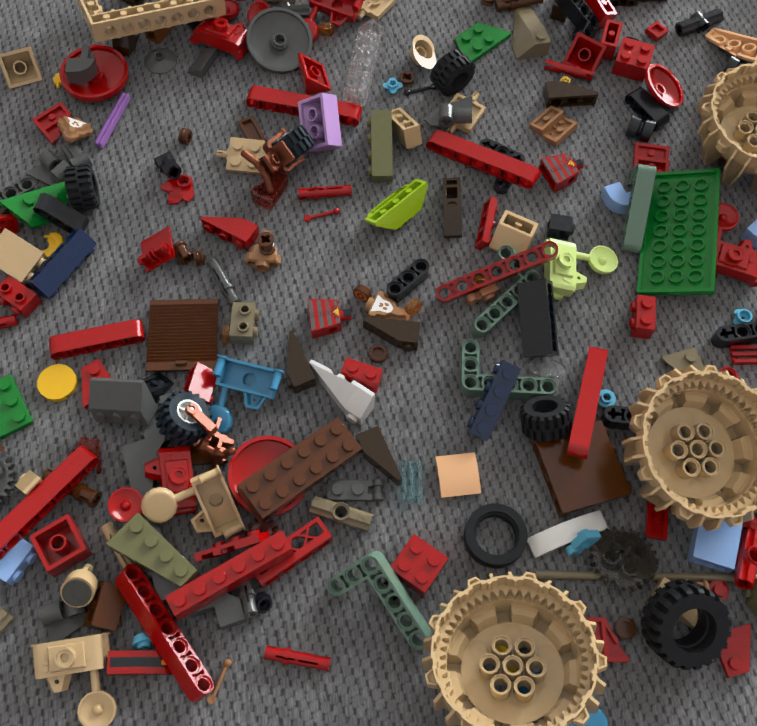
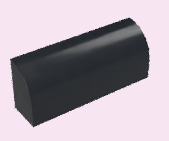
M545 278L517 283L523 358L559 356L553 282Z

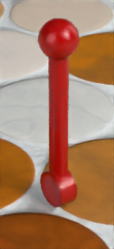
M334 208V210L312 216L305 215L304 220L306 222L311 221V219L331 214L338 215L340 213V209Z

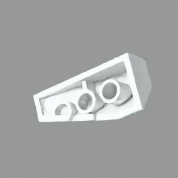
M311 359L309 365L313 374L346 415V419L352 424L357 423L361 426L374 409L375 393L354 380L352 383L348 382L345 376L340 373L334 375L330 368Z

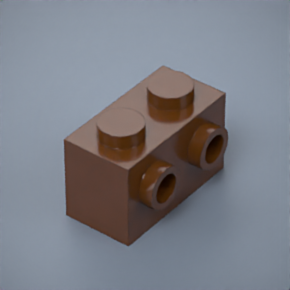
M105 581L98 582V589L89 604L83 626L104 632H116L121 623L120 614L122 607L126 604V600L115 584Z

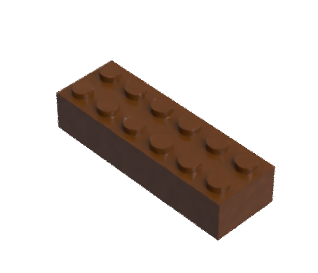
M337 417L239 483L236 491L258 522L262 524L357 457L362 447L340 418Z

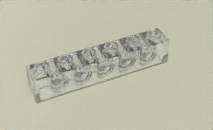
M373 18L358 27L341 101L355 103L361 107L367 105L383 33V27Z

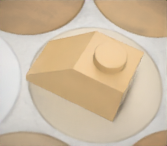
M29 470L19 477L15 486L27 496L43 480Z

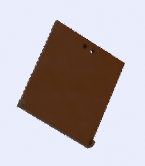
M218 299L150 300L146 372L190 371L197 362L214 370L217 363Z

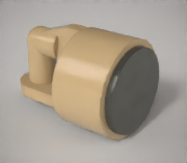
M85 564L82 569L70 572L63 582L60 595L67 605L80 608L92 601L98 589V580L92 573L93 566L91 564Z

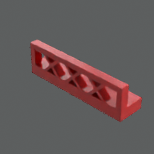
M318 516L287 537L290 545H292V540L296 537L304 538L303 547L300 549L293 548L294 555L271 567L262 575L256 576L263 589L333 541L332 535ZM316 524L323 531L317 537L308 536L310 528Z

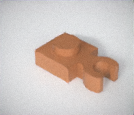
M496 283L484 287L476 293L467 295L465 301L468 306L482 301L490 302L496 298L495 296L499 288Z

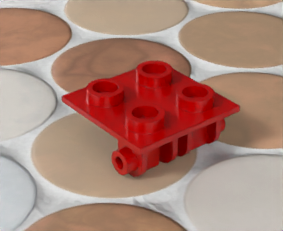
M169 226L141 242L143 255L139 256L137 262L139 265L145 266L146 273L175 258Z

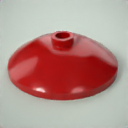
M656 63L647 67L645 83L650 95L665 107L677 108L680 106L684 99L683 90L673 73L666 67Z

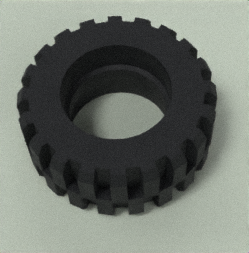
M677 579L675 583L672 581L665 583V587H659L655 590L656 593L653 597L649 596L647 599L648 604L642 610L644 617H641L640 625L643 627L641 632L646 639L647 645L666 663L675 668L691 670L692 667L696 670L702 668L704 664L706 666L710 665L715 657L718 659L722 655L720 652L723 648L726 649L728 645L727 638L731 637L732 630L729 626H732V620L728 616L730 614L728 607L719 596L695 581ZM697 609L698 620L694 629L687 636L674 639L673 630L678 618L689 610Z

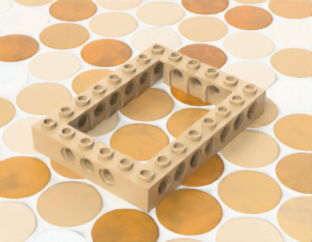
M76 0L95 43L226 15L225 0H161L133 7L128 6V8L118 10L112 9L108 12H103L98 0Z

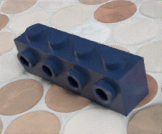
M81 228L74 229L26 284L42 298L54 297L59 291L58 287L61 284H65L71 278L70 274L73 270L79 269L83 264L81 261L94 252L93 248L97 243Z
M500 360L499 363L496 362L492 370L494 375L491 381L488 380L483 391H485L482 399L479 398L475 406L477 411L474 417L471 416L467 423V432L488 441L521 368L504 360Z

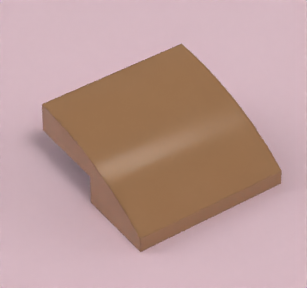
M549 106L529 124V127L551 145L557 147L578 128V123L564 117V111L554 106Z

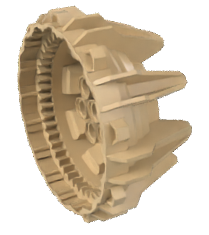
M757 60L752 64H740L736 68L727 69L725 73L720 72L714 79L715 83L707 86L697 107L701 114V126L697 133L701 136L702 160L704 164L710 165L722 156L727 163L724 166L721 183L727 187H730L743 172L754 175L751 191L754 194L757 193Z
M690 365L681 371L673 369L656 379V390L647 387L637 394L640 401L629 407L632 415L629 429L636 433V437H630L622 441V445H625V466L640 465L641 467L637 475L640 481H647L638 491L641 496L655 505L654 510L656 512L664 510L671 505V513L680 520L685 521L689 529L702 527L703 525L706 531L719 529L723 520L729 527L753 520L754 513L757 512V388L751 389L747 386L744 379L735 378L729 375V372L726 370L718 372L716 366L706 365L700 371L693 365ZM692 447L695 449L696 455L693 453ZM673 448L676 450L677 455L673 453ZM685 465L688 467L689 473L686 471Z
M527 571L521 577L513 576L512 572H508V575L495 577L491 573L487 580H480L475 576L468 580V588L466 590H454L453 599L448 604L441 603L440 615H432L429 621V628L434 632V635L423 640L424 650L431 653V656L422 658L423 670L428 671L425 674V680L428 688L437 689L440 692L433 700L435 711L444 708L450 712L445 717L446 726H569L571 724L584 726L590 718L588 713H596L599 702L592 695H603L606 683L597 674L607 669V657L601 654L604 641L596 640L594 635L597 627L596 622L588 621L584 617L587 607L582 601L570 600L568 598L569 591L561 592L552 586V581L550 580L542 583L538 581L535 573ZM498 646H504L506 647L507 651L499 652L496 650V648ZM527 648L530 652L528 654H523L519 651V649ZM491 664L495 669L487 671L484 669V666ZM515 666L518 671L511 673L507 670V667ZM536 667L540 669L542 673L536 675L533 674L530 671V669ZM496 685H504L506 690L498 692L494 687ZM525 686L530 692L522 694L518 691V688Z

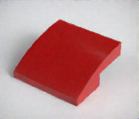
M635 142L633 167L637 164L655 166L656 172H669L670 160L668 159L670 147Z

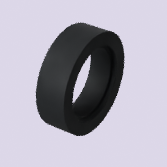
M491 503L479 507L471 514L464 529V544L467 552L477 563L488 568L498 569L513 564L524 551L528 540V532L524 520L518 512L504 504ZM491 517L500 518L512 527L515 543L509 552L502 555H493L485 552L479 546L475 532L477 525L484 519Z

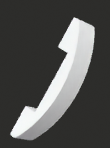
M599 510L539 532L529 537L527 543L534 558H537L570 544L577 537V533L583 529L598 530L601 533L609 528Z

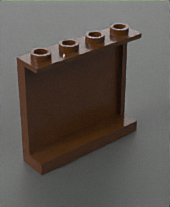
M602 420L594 422L587 459L567 455L571 432L558 440L548 442L533 440L531 445L559 518L566 517L571 512L616 499L624 498L625 500L632 494L631 484L624 476V467L616 457V448L613 443L611 444L609 431L603 425Z

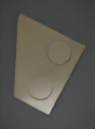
M695 347L660 358L663 364L666 363L672 369L679 371L690 365H693L700 371L704 367Z

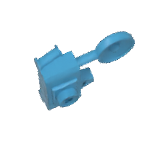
M217 354L218 360L212 374L217 377L215 385L221 387L217 405H211L209 410L213 414L212 422L217 417L222 418L217 432L227 435L233 426L232 413L228 408L224 407L229 390L244 393L245 407L258 410L265 399L274 401L281 376L285 371Z

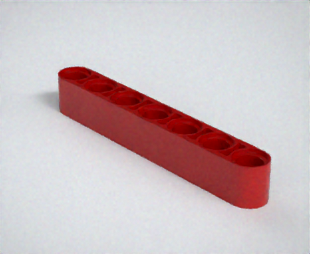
M251 86L246 99V105L250 108L255 107L256 109L299 116L298 101L309 98L311 95ZM337 100L340 124L358 126L362 107L355 103Z
M435 130L426 142V147L429 150H434L435 153L525 189H532L541 175V171L531 164L442 130Z
M547 241L444 283L436 289V296L442 303H449L479 291V289L556 259L559 250L558 245L553 241ZM547 247H552L555 253L547 255L544 250ZM534 254L537 256V260L529 262L527 256ZM513 261L520 264L516 270L509 267V264ZM496 268L502 270V274L499 277L492 275V271ZM479 275L485 278L482 284L474 282L475 278ZM466 283V290H457L458 284ZM449 290L450 294L447 298H441V291Z
M589 346L567 450L568 456L587 459L608 356V350Z
M84 445L73 451L0 521V560L97 466L99 458Z
M128 564L115 579L117 588L186 697L192 702H199L213 690L212 678L141 568L136 564Z

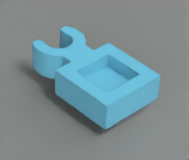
M583 529L579 531L577 537L571 541L572 544L565 548L568 557L572 554H575V556L580 555L585 548H590L602 536L598 530Z

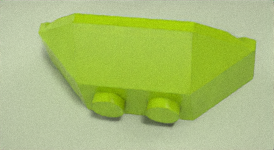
M414 179L410 184L399 188L370 210L364 219L365 222L392 230L401 228L405 222L413 218L422 209L428 183Z

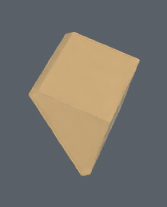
M31 46L0 54V65L9 89L43 80Z

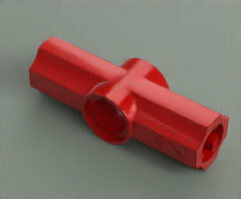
M746 528L743 530L740 551L737 553L735 564L737 567L734 577L735 586L739 589L751 590L754 588L757 571V529Z

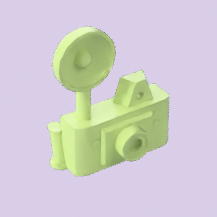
M552 238L549 240L545 239L544 241L555 242L559 249L556 259L544 264V279L546 278L553 282L554 299L558 301L562 300L563 296L570 297L575 290L584 289L587 283V277L576 272V259L588 261L591 269L601 275L610 274L617 268L618 258L609 247L598 245L589 254L576 252L577 247L575 243ZM547 247L545 253L553 255L555 250L552 247Z

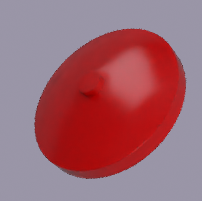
M89 45L91 52L95 54V62L98 67V73L95 78L86 83H69L65 74L67 58H81L82 48L73 51L65 58L59 71L63 88L70 96L85 102H98L115 96L124 88L129 77L127 62L119 51L105 45Z
M260 436L245 442L236 450L229 463L227 481L233 498L243 509L252 513L236 491L238 484L294 447L293 443L277 436ZM305 493L273 516L285 514L295 508Z

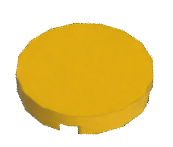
M55 364L45 368L37 380V388L40 394L48 401L53 402L67 399L68 396L76 391L78 385L77 376L73 369L63 364Z

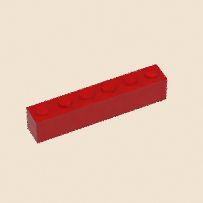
M281 530L168 594L165 598L174 616L180 621L294 555L293 548Z

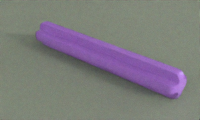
M121 93L94 142L96 147L104 148L131 99L128 93Z

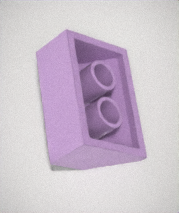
M322 92L298 101L300 125L305 127L315 142L314 146L306 153L329 151L342 147L337 96Z

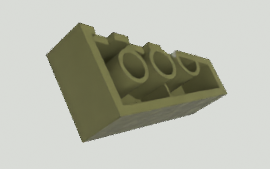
M371 110V116L367 117V127H370V133H367L368 144L371 143V149H368V160H371V166H368V176H371L372 182H392V110Z
M139 513L133 516L105 543L111 550L123 555L178 588L201 576L197 569Z

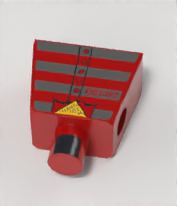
M567 153L541 158L539 170L553 193L574 183L577 180L579 170L584 168L581 159L573 161Z
M307 299L312 339L341 331V321L351 320V310H339L337 300Z

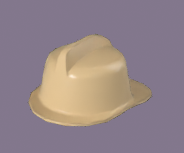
M424 35L415 36L409 52L411 59L416 65H421L426 69H433L436 64L432 41Z

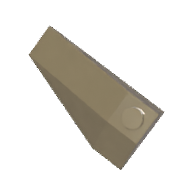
M530 6L515 8L512 49L516 60L548 55L551 41L547 30Z

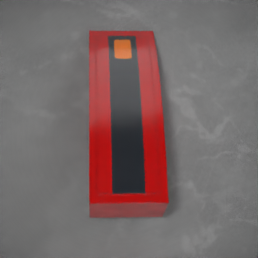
M108 651L106 674L109 676L172 675L158 651Z

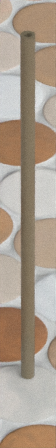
M535 570L537 579L659 581L666 577L670 581H676L677 579L701 581L706 579L708 582L714 580L734 582L735 574Z

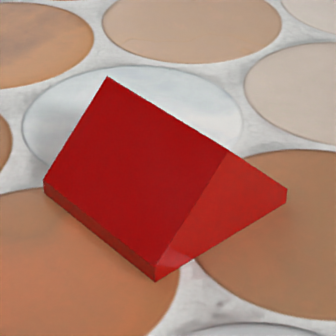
M578 32L562 63L575 67L578 65L581 66L580 68L596 71L603 61L608 46Z
M299 53L298 67L306 95L330 91L331 87L324 65Z

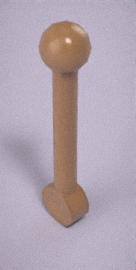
M227 658L223 662L224 667L212 695H209L207 698L209 704L216 702L215 696L228 667L232 665L231 659Z

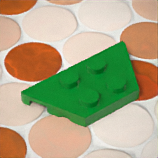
M478 22L455 37V44L474 63L509 39L511 33Z
M65 181L0 200V207L7 208L13 213L15 218L23 221L31 230L52 224L36 214L33 208L41 193L50 194L67 205Z

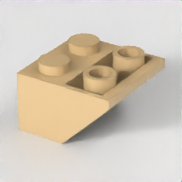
M505 210L488 249L497 252L501 246L509 245L517 253L529 249L539 224Z

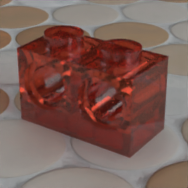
M279 171L269 174L271 182H273V193L267 192L263 177H260L257 186H254L251 190L253 203L272 211L289 185L288 175L280 174Z

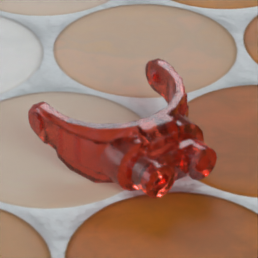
M81 437L67 457L78 447L84 445L99 458L96 474H101L102 459L99 455L100 447L98 446L100 440L97 438L89 440L87 437Z

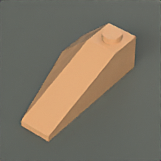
M715 27L705 35L706 40L741 59L743 62L752 64L757 60V38Z

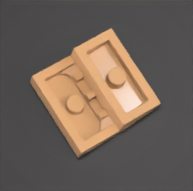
M475 452L435 456L441 498L481 493Z

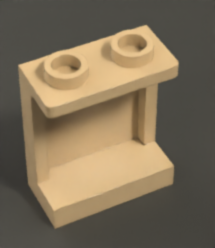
M5 228L0 234V270L26 286V282L46 261L47 256L44 252Z

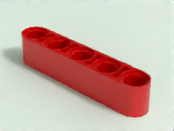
M137 319L54 335L48 339L50 357L54 360H60L61 357L64 359L79 356L80 353L84 355L98 352L100 349L103 351L118 348L119 345L122 347L137 344L138 341L142 343L145 340L142 321Z

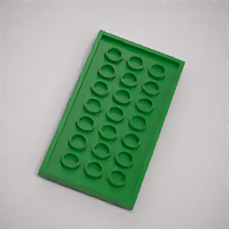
M721 168L656 172L640 251L637 295H715Z

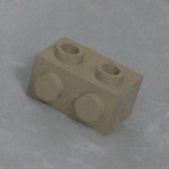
M233 302L229 332L232 344H254V338H258L256 321L260 320V310H257L256 303Z

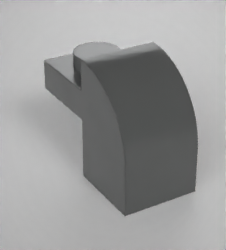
M82 45L81 58H67L65 74L69 83L89 82L98 73L95 54L91 52L89 45Z

